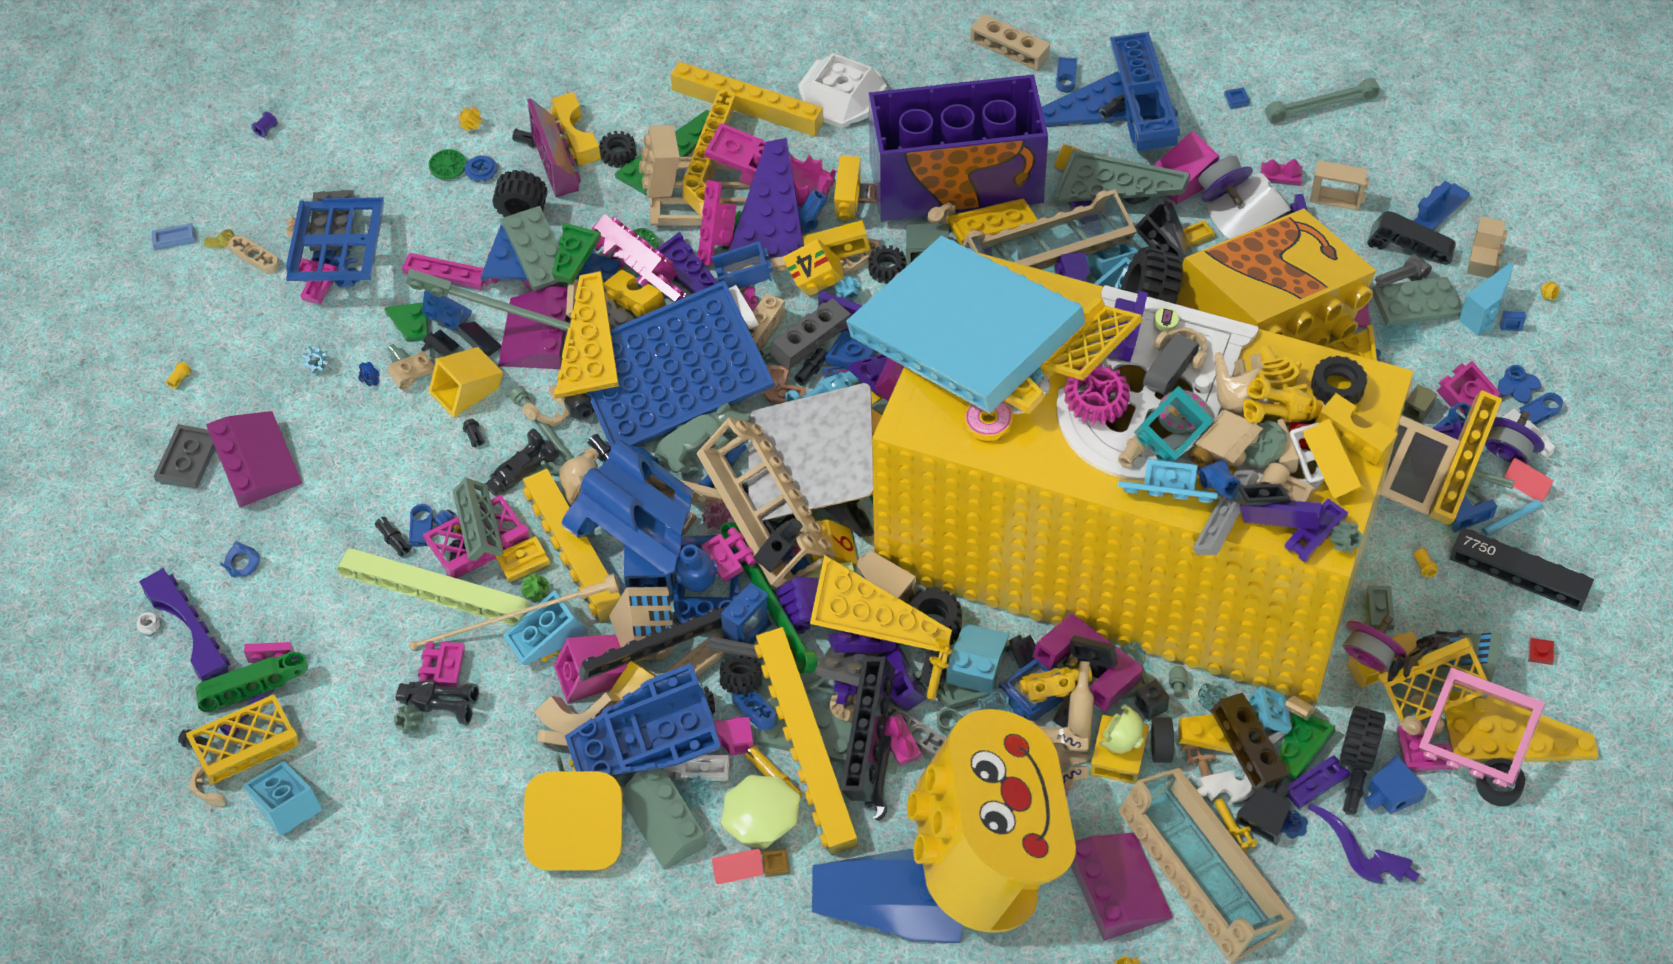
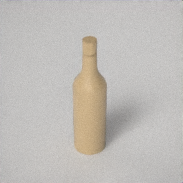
M1080 661L1078 684L1070 695L1068 727L1072 729L1074 735L1080 738H1088V750L1075 752H1089L1094 697L1088 686L1089 662Z

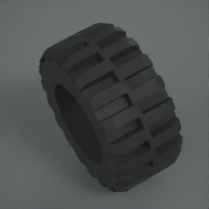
M1152 247L1139 249L1128 266L1121 290L1136 294L1139 291L1148 293L1147 297L1176 304L1181 288L1182 262L1177 255Z

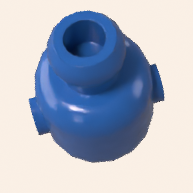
M696 545L684 546L681 549L677 562V571H675L678 583H682L686 589L693 592H703L709 589L714 584L716 571H718L715 559H711L706 551Z

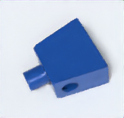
M1396 755L1373 776L1368 787L1371 795L1366 797L1364 801L1372 811L1382 805L1389 814H1392L1422 801L1427 788Z

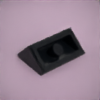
M475 321L457 326L459 335L473 348L479 347L488 357L501 348V345Z
M1282 484L1236 486L1232 496L1234 502L1245 506L1291 502Z

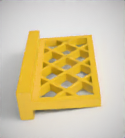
M1094 298L1083 309L1085 324L1054 352L1040 368L1046 376H1051L1055 372L1084 380L1143 321L1142 316L1105 306L1103 299ZM1128 320L1130 321V322L1127 323V324H1123V325H1120V326H1119V323H1122V322H1125V321H1128ZM1116 325V327L1110 328L1103 331V328ZM1116 335L1114 338L1104 341V338ZM1101 340V342L1088 346L1090 342ZM1101 350L1099 353L1089 356V353ZM1081 355L1086 356L1077 360H1073V358ZM1085 365L1080 371L1074 369L1076 367Z
M1466 637L1426 654L1418 661L1419 666L1412 667L1409 677H1404L1403 669L1390 682L1387 680L1388 672L1379 674V678L1387 690L1401 724L1405 718L1403 710L1406 703L1418 708L1415 718L1419 721L1432 716L1434 710H1429L1423 706L1428 694L1437 698L1440 696L1429 690L1434 678L1442 682L1446 681L1435 676L1438 667L1443 664L1488 681L1470 638ZM1469 653L1473 660L1470 671L1458 667L1460 658ZM1456 659L1454 665L1448 663V662L1453 661V660ZM1475 667H1476V669H1477L1479 675L1476 674V673H1473L1474 670H1475ZM1434 669L1432 674L1427 673V671ZM1425 674L1430 676L1426 690L1413 685L1417 675ZM1412 678L1410 684L1407 683V682H1404V681H1406V680ZM1399 683L1409 686L1404 699L1395 696L1392 686ZM1454 683L1453 686L1462 689V693L1458 700L1452 701L1448 699L1447 702L1449 703L1445 705L1443 711L1484 694ZM1412 688L1424 692L1420 705L1407 701ZM1466 691L1472 693L1464 697ZM1397 700L1402 701L1401 707ZM1422 710L1427 711V713L1420 715Z
M275 694L186 733L210 786L299 746L298 736L294 728L291 727ZM273 703L275 707L273 716L261 713L264 706ZM246 714L255 716L251 726L239 723L240 718ZM258 718L270 721L267 730L255 728ZM274 722L283 724L286 731L276 734L271 732ZM224 724L232 726L229 735L217 733L219 726ZM236 728L248 731L245 740L233 737ZM252 732L264 735L262 742L257 744L248 742ZM201 734L210 736L206 746L197 744L194 738ZM214 737L226 741L222 750L210 747ZM230 742L242 745L240 752L235 754L226 752ZM207 753L220 755L218 761L207 765L205 761Z

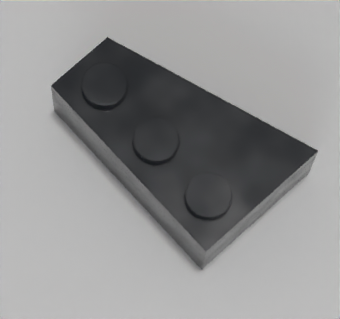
M1161 198L1139 221L1135 229L1149 247L1175 254L1183 264L1185 257L1192 255L1193 252L1173 204Z

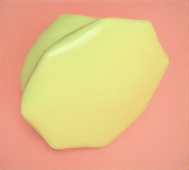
M749 775L725 794L721 825L740 843L764 850L797 824L801 796L779 776Z

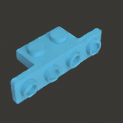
M1147 459L1145 483L1118 481V487H1124L1123 492L1138 493V490L1141 489L1148 490V495L1163 496V492L1173 493V498L1188 500V495L1198 496V501L1213 503V498L1218 499L1220 496L1218 492L1195 490L1198 465Z

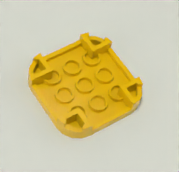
M545 772L532 778L526 787L524 795V851L529 862L538 869L602 870L615 864L623 850L624 795L617 779L603 772Z

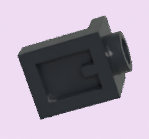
M439 329L434 334L430 332L423 340L425 345L421 350L426 352L433 346L439 354L448 356L454 353L460 345Z
M1020 634L1008 640L1010 644L1006 646L1005 652L1011 650L1020 669L1035 660L1032 656L1036 644L1031 635L1022 638Z

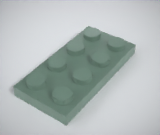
M538 206L501 218L504 231L532 290L536 291L562 282L555 280L552 275L559 245L541 207Z
M1448 277L1393 283L1382 287L1373 286L1371 289L1373 291V298L1386 326L1458 317L1461 315L1462 307Z

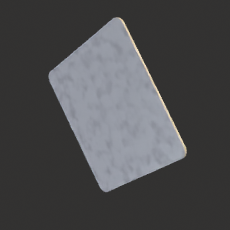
M862 383L757 409L750 413V423H756L763 428L765 437L773 445L775 454L782 460L785 471L792 477L795 488L800 491L805 505L811 510L866 498L873 493L871 387L868 384ZM748 440V471H750L763 461L751 440ZM767 468L748 480V498L756 511L782 494ZM785 500L762 515L761 520L767 521L792 515L793 512Z

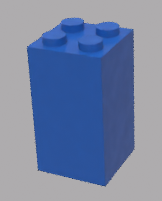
M635 506L634 519L637 527L663 545L665 525L640 507ZM624 544L625 587H667L669 598H673V573L666 575Z

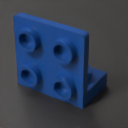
M424 291L422 313L427 318L440 322L447 329L458 332L457 326L466 323L472 314V310L446 296L438 297L432 295L430 291Z

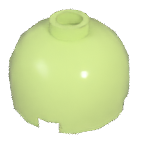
M1126 704L1121 707L1124 710L1121 716L1116 713L1105 729L1102 736L1106 740L1099 742L1101 746L1117 754L1127 753L1133 747L1138 749L1145 739L1142 736L1144 730L1143 720L1134 709Z

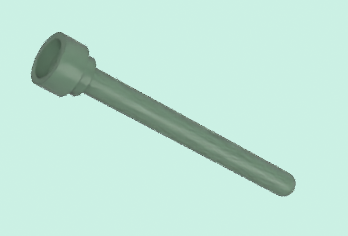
M523 386L515 387L509 394V397L515 404L522 405L523 407L525 404L530 403L529 393ZM536 419L533 420L565 462L573 458L547 424Z

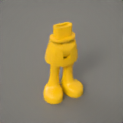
M1255 378L1249 384L1247 394L1256 399L1264 400L1268 398L1280 401V404L1262 403L1252 399H1245L1243 403L1244 417L1250 423H1259L1265 414L1279 416L1284 422L1311 421L1318 418L1323 408V401L1316 400L1314 396L1308 395L1301 390L1291 387L1286 388L1284 391L1272 389L1270 382L1266 378Z

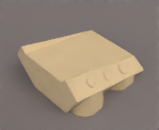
M1222 410L1193 443V446L1203 447L1212 455L1213 460L1217 462L1223 460L1228 467L1231 465L1240 466L1247 458L1244 450L1257 442L1259 433L1263 428L1256 423L1248 422L1243 417L1227 410Z

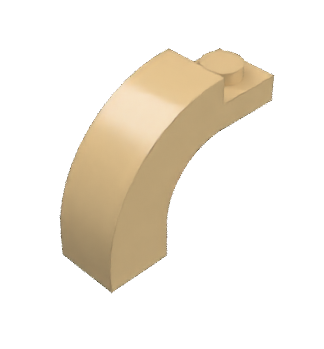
M605 693L587 711L576 714L561 697L550 696L535 713L550 729L568 734L590 718L594 719L600 715L602 710L608 706L612 707L618 703L620 699L616 694Z

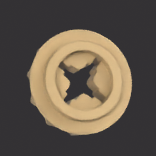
M857 694L848 697L846 704L849 702L853 704L846 708L845 705L836 703L837 695H832L830 701L832 714L841 720L852 721Z

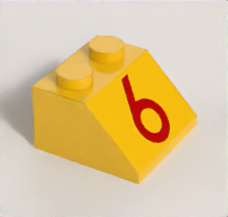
M828 519L816 521L821 526V532L824 537L831 543V549L836 555L833 560L838 563L852 561L853 568H856L858 561L851 529ZM810 554L812 563L823 557Z

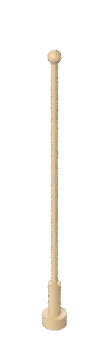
M614 573L606 576V581L581 588L580 592L419 642L411 641L409 648L416 650L418 646L425 645L428 642H435L579 596L587 597L609 590L611 594L619 592L621 590L617 575Z

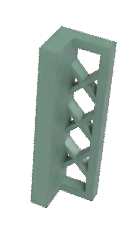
M465 477L453 490V495L468 559L476 561L484 552L500 557L503 554V548L488 486ZM476 490L481 491L482 497L476 492ZM487 539L493 544V546L488 545Z

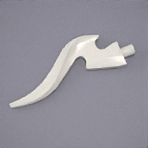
M1277 732L1268 736V738L1274 744L1286 734ZM1232 770L1204 776L1197 782L1200 786L1197 789L1198 793L1202 798L1207 796L1211 801L1219 793L1226 792L1231 798L1228 804H1235L1249 799L1255 793L1246 774L1243 780H1237Z

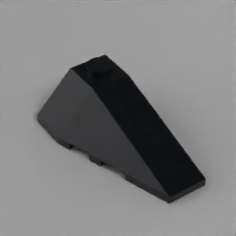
M860 499L823 507L858 536L866 537L874 534L866 513L857 506Z

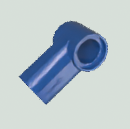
M812 190L803 206L798 207L801 230L804 233H808L817 227L818 220L816 218L828 199L824 193L818 190Z
M1223 460L1198 469V476L1202 486L1205 489L1213 488L1228 499H1232L1236 486H1241L1240 480L1230 473L1227 464Z

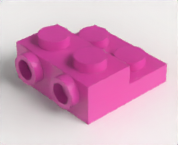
M1470 361L1467 365L1461 363L1452 371L1455 375L1452 377L1447 375L1438 383L1441 387L1436 390L1450 407L1461 402L1472 406L1475 396L1481 390L1494 396L1501 394L1473 361ZM1458 407V409H1459V410L1465 415V417H1466V414H1465L1464 410H1463L1462 408Z

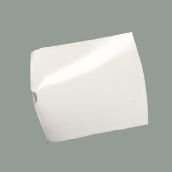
M1263 173L1255 174L1235 187L1243 200L1242 204L1236 206L1227 192L1208 205V211L1212 220L1227 238L1231 239L1265 225L1291 210L1275 187L1268 186L1270 181Z

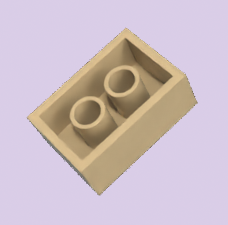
M674 125L649 126L648 134L644 135L643 161L639 162V171L644 176L642 178V187L646 189L647 198L672 197L680 159Z

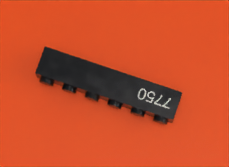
M1463 527L1449 560L1580 612L1594 582L1593 578L1583 573L1567 569L1563 565L1552 563L1540 556H1534L1517 547H1511L1499 542L1497 539L1486 537L1474 530H1468Z

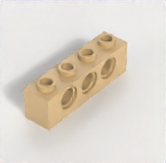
M982 14L971 27V42L1033 70L1038 71L1050 57V43L988 15Z
M767 293L753 311L759 325L749 330L759 352L766 346L786 316L785 300Z

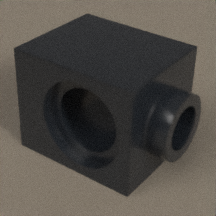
M1154 680L1137 690L1135 705L1145 718L1150 721L1153 717H1157L1168 710L1170 696L1159 682Z

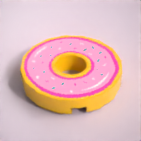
M1005 401L999 404L991 413L971 403L965 411L966 429L971 432L972 436L983 441L1000 439V436L1010 432L1013 425V412ZM985 416H992L995 420L985 422L983 418Z

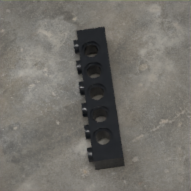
M863 657L840 791L850 801H873L895 674V667L886 657Z

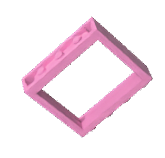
M1450 668L1419 749L1424 752L1423 756L1431 760L1437 761V758L1447 761L1446 765L1451 768L1460 770L1463 767L1470 770L1469 774L1474 777L1483 779L1486 776L1494 779L1492 783L1507 788V785L1514 787L1544 711L1545 703ZM1454 683L1532 712L1508 774L1430 744Z

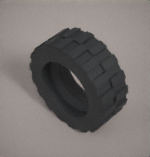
M1329 356L1326 359H1322L1315 366L1311 380L1312 394L1316 396L1317 400L1323 401L1324 405L1336 393L1355 405L1363 398L1367 384V373L1363 370L1362 365H1359L1355 360L1349 359V357ZM1329 376H1342L1351 382V386L1347 389L1335 388L1327 383V378Z

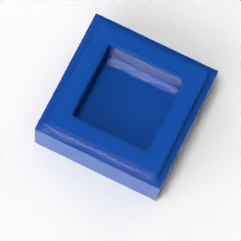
M1244 87L1224 92L1230 109L1250 105V100Z
M1503 311L1500 330L1521 331L1526 319V313Z

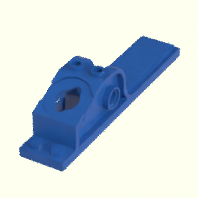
M1149 31L1110 37V45L1123 87L1127 125L1132 146L1136 148V151L1178 145L1180 128ZM1155 93L1158 119L1143 121L1135 95Z

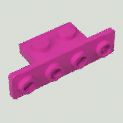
M712 180L706 181L704 190V207L702 209L700 241L697 251V257L705 265L713 264L712 256H714L715 245L731 246L736 213V204L720 203L722 183Z

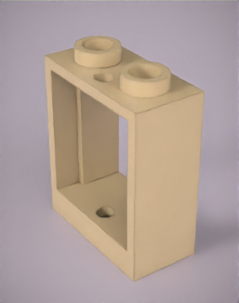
M1318 160L1309 202L1359 211L1360 203L1365 204L1367 194L1363 190H1368L1370 178H1366L1367 169ZM1326 179L1359 185L1358 191L1353 192L1321 186L1322 180Z

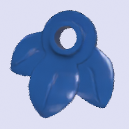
M1511 365L1507 368L1504 377L1498 383V390L1501 396L1512 394V397L1521 403H1527L1530 400L1531 390H1537L1542 387L1539 379L1535 375L1526 373L1525 369L1520 365Z

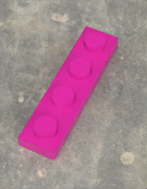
M409 253L402 267L404 274H408L409 269H413L450 281L451 284L479 290L482 289L485 281L480 280L484 268Z

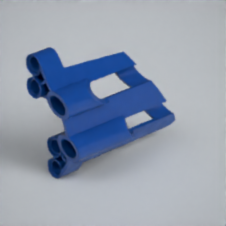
M619 440L612 447L608 459L598 469L591 468L585 474L581 484V493L564 515L561 524L577 538H581L589 532H594L595 528L600 526L663 573L669 575L675 572L676 563L679 560L683 527L685 521H688L694 490L661 467L658 458L644 448L629 446L624 441ZM651 473L675 490L674 501L647 483ZM636 505L665 525L663 545L637 527L634 519V507Z

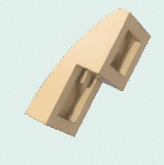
M1292 696L1285 703L1286 710L1305 720H1308L1311 714L1315 715L1318 709L1296 696Z

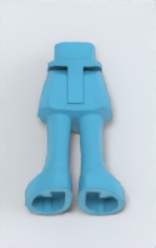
M850 371L846 373L840 372L838 375L836 374L819 381L816 388L803 396L795 390H790L785 394L786 402L854 386L859 384V379Z

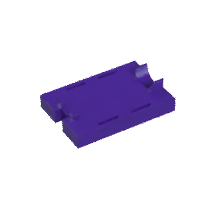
M881 354L850 363L848 370L862 383L868 384L874 394L880 395L874 388L888 357Z

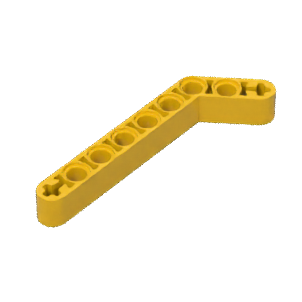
M728 89L720 90L716 94L683 178V199L701 217L704 207L706 181L714 164V160L704 157L705 150L720 123L729 125L734 112V93Z

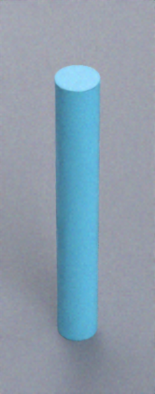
M1536 499L1482 528V532L1485 536L1496 532L1540 508V501Z

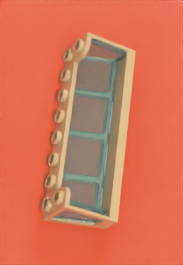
M1114 189L1108 192L1103 190L1096 194V198L1089 206H1079L1067 213L1064 211L1059 212L1054 217H1043L1035 223H1024L1012 230L1009 228L1004 229L996 235H985L983 231L973 230L966 235L962 246L970 248L977 253L1042 270L1054 266L1062 254L1085 252V255H1089L1131 242L1137 231Z
M1176 768L1136 782L1118 812L1132 831L1135 832L1137 838L1230 963L1236 962L1285 933L1295 918L1181 769Z

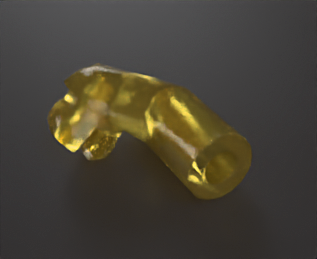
M231 229L223 230L217 237H205L204 246L225 248L235 234Z

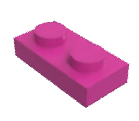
M291 642L245 644L244 653L248 663H256L267 658L295 652Z

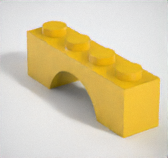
M574 92L551 98L552 107L549 110L554 119H557L556 123L559 122L561 125L562 139L565 138L570 147L568 150L569 155H572L573 160H576L578 166L600 160V148L594 134L581 132L573 127L582 118L580 104Z

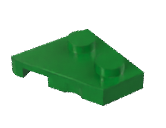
M423 302L384 307L386 315L390 317L394 326L402 333L407 342L424 340L428 335L427 317L422 313Z

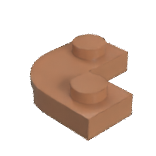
M768 365L767 369L775 384V387L764 391L765 397L769 402L774 405L785 403V394L790 390L797 391L801 396L806 394V387L787 385L790 370H787L784 366Z

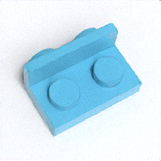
M1260 686L1255 693L1251 694L1248 701L1258 720L1262 723L1264 730L1268 727L1274 731L1287 734L1292 729L1289 713L1285 707L1286 699L1284 694L1264 686Z

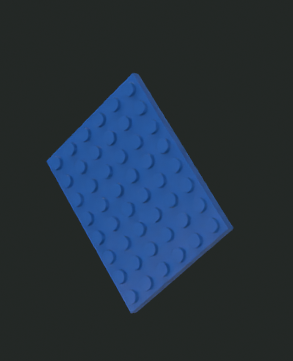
M724 280L611 329L619 386L587 392V394L591 397L590 402L612 449L619 440L624 441L629 446H640L676 430L677 426L686 424L697 416L717 411L721 405L727 402L732 406L775 387V384Z

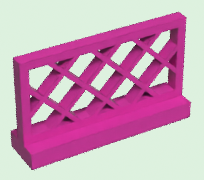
M502 495L491 499L492 507L500 503L504 509L502 515L494 513L495 519L500 520L498 532L503 550L528 540V528L525 524H521ZM459 517L423 534L424 540L445 569L446 576L456 579L496 559L495 555L484 552L476 561L468 559L466 549H462L464 545L463 535L451 532L452 527L460 525ZM504 521L512 522L516 526L512 530L501 529ZM436 535L446 536L443 545L434 543L431 538ZM449 537L461 540L459 548L447 546ZM487 540L488 545L493 546V544L489 540ZM445 551L457 553L456 558L448 563L443 556Z

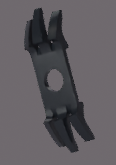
M1431 634L1418 639L1416 647L1404 659L1401 657L1392 662L1388 672V682L1392 681L1401 669H1403L1404 677H1409L1412 667L1419 666L1418 661L1430 650H1438L1440 643L1449 642L1450 640L1439 634Z

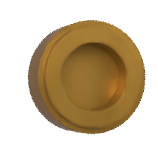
M1194 445L1188 452L1189 459L1198 467L1208 466L1213 461L1212 455L1201 446Z

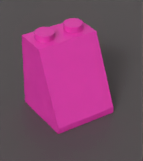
M1192 131L1153 166L1190 174V180L1184 194L1166 195L1177 205L1204 190L1203 186L1198 182V178L1208 167L1219 161L1220 156Z
M616 634L567 638L554 664V669L567 704L613 688L628 664L585 681L581 680L578 673L581 663L586 658L591 656L598 657L611 648H621Z

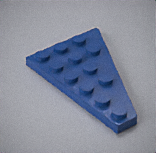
M1114 72L1042 106L1046 127H1055L1057 125L1069 126L1070 123H1083L1084 125L1126 120L1125 106L1121 112L1118 111L1108 120L1103 119L1099 113V110L1110 103L1113 97H1119L1124 93L1119 72ZM1155 93L1135 95L1143 120L1158 119ZM1173 107L1175 116L1178 117V111Z

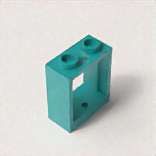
M1178 386L1134 433L1137 435L1138 441L1142 445L1148 446L1158 460L1174 462L1214 420ZM1169 404L1197 429L1176 451L1148 426Z

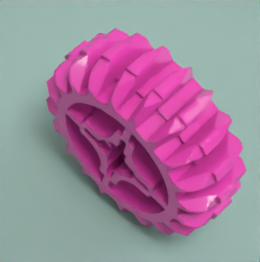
M1100 363L1084 380L1073 377L1067 379L1064 388V401L1068 404L1069 412L1074 411L1075 418L1082 416L1083 424L1087 420H1091L1093 426L1096 424V421H1100L1103 426L1106 423V419L1113 423L1115 417L1120 418L1123 411L1127 409L1128 402L1130 401L1129 384H1126V377H1120L1119 370L1113 372L1111 365L1103 368V364ZM1085 385L1086 390L1079 396L1078 390ZM1115 392L1116 399L1109 404L1108 398Z

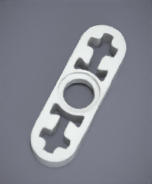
M735 285L729 288L748 329L751 330L759 324L738 287Z

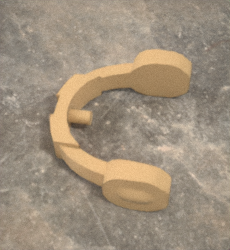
M949 202L941 207H934L928 213V220L932 224H938L941 221V224H947V217L955 215L956 207Z
M1183 327L1168 333L1162 331L1157 336L1154 347L1159 350L1165 347L1177 333L1199 343L1201 350L1194 357L1192 367L1199 369L1204 364L1207 357V343L1205 336L1191 328Z
M556 384L552 385L548 392L554 401L561 404L563 408L562 415L556 412V417H546L532 403H527L522 408L524 415L532 421L536 419L551 426L560 425L567 419L569 412L564 404L565 397L557 399L554 397Z
M1415 692L1411 696L1410 702L1420 705L1424 693ZM1427 696L1423 707L1434 710L1430 705V698ZM1407 716L1402 721L1401 725L1404 731L1411 735L1420 734L1424 736L1426 728L1422 726L1421 721L1412 716ZM1440 717L1432 739L1436 738L1443 731L1444 720L1442 717Z
M220 755L216 757V760L206 762L207 765L217 762ZM197 766L192 773L190 789L193 794L210 806H224L226 803L225 796L213 793L204 794L198 790V783H204V778L200 777L205 772L202 766Z

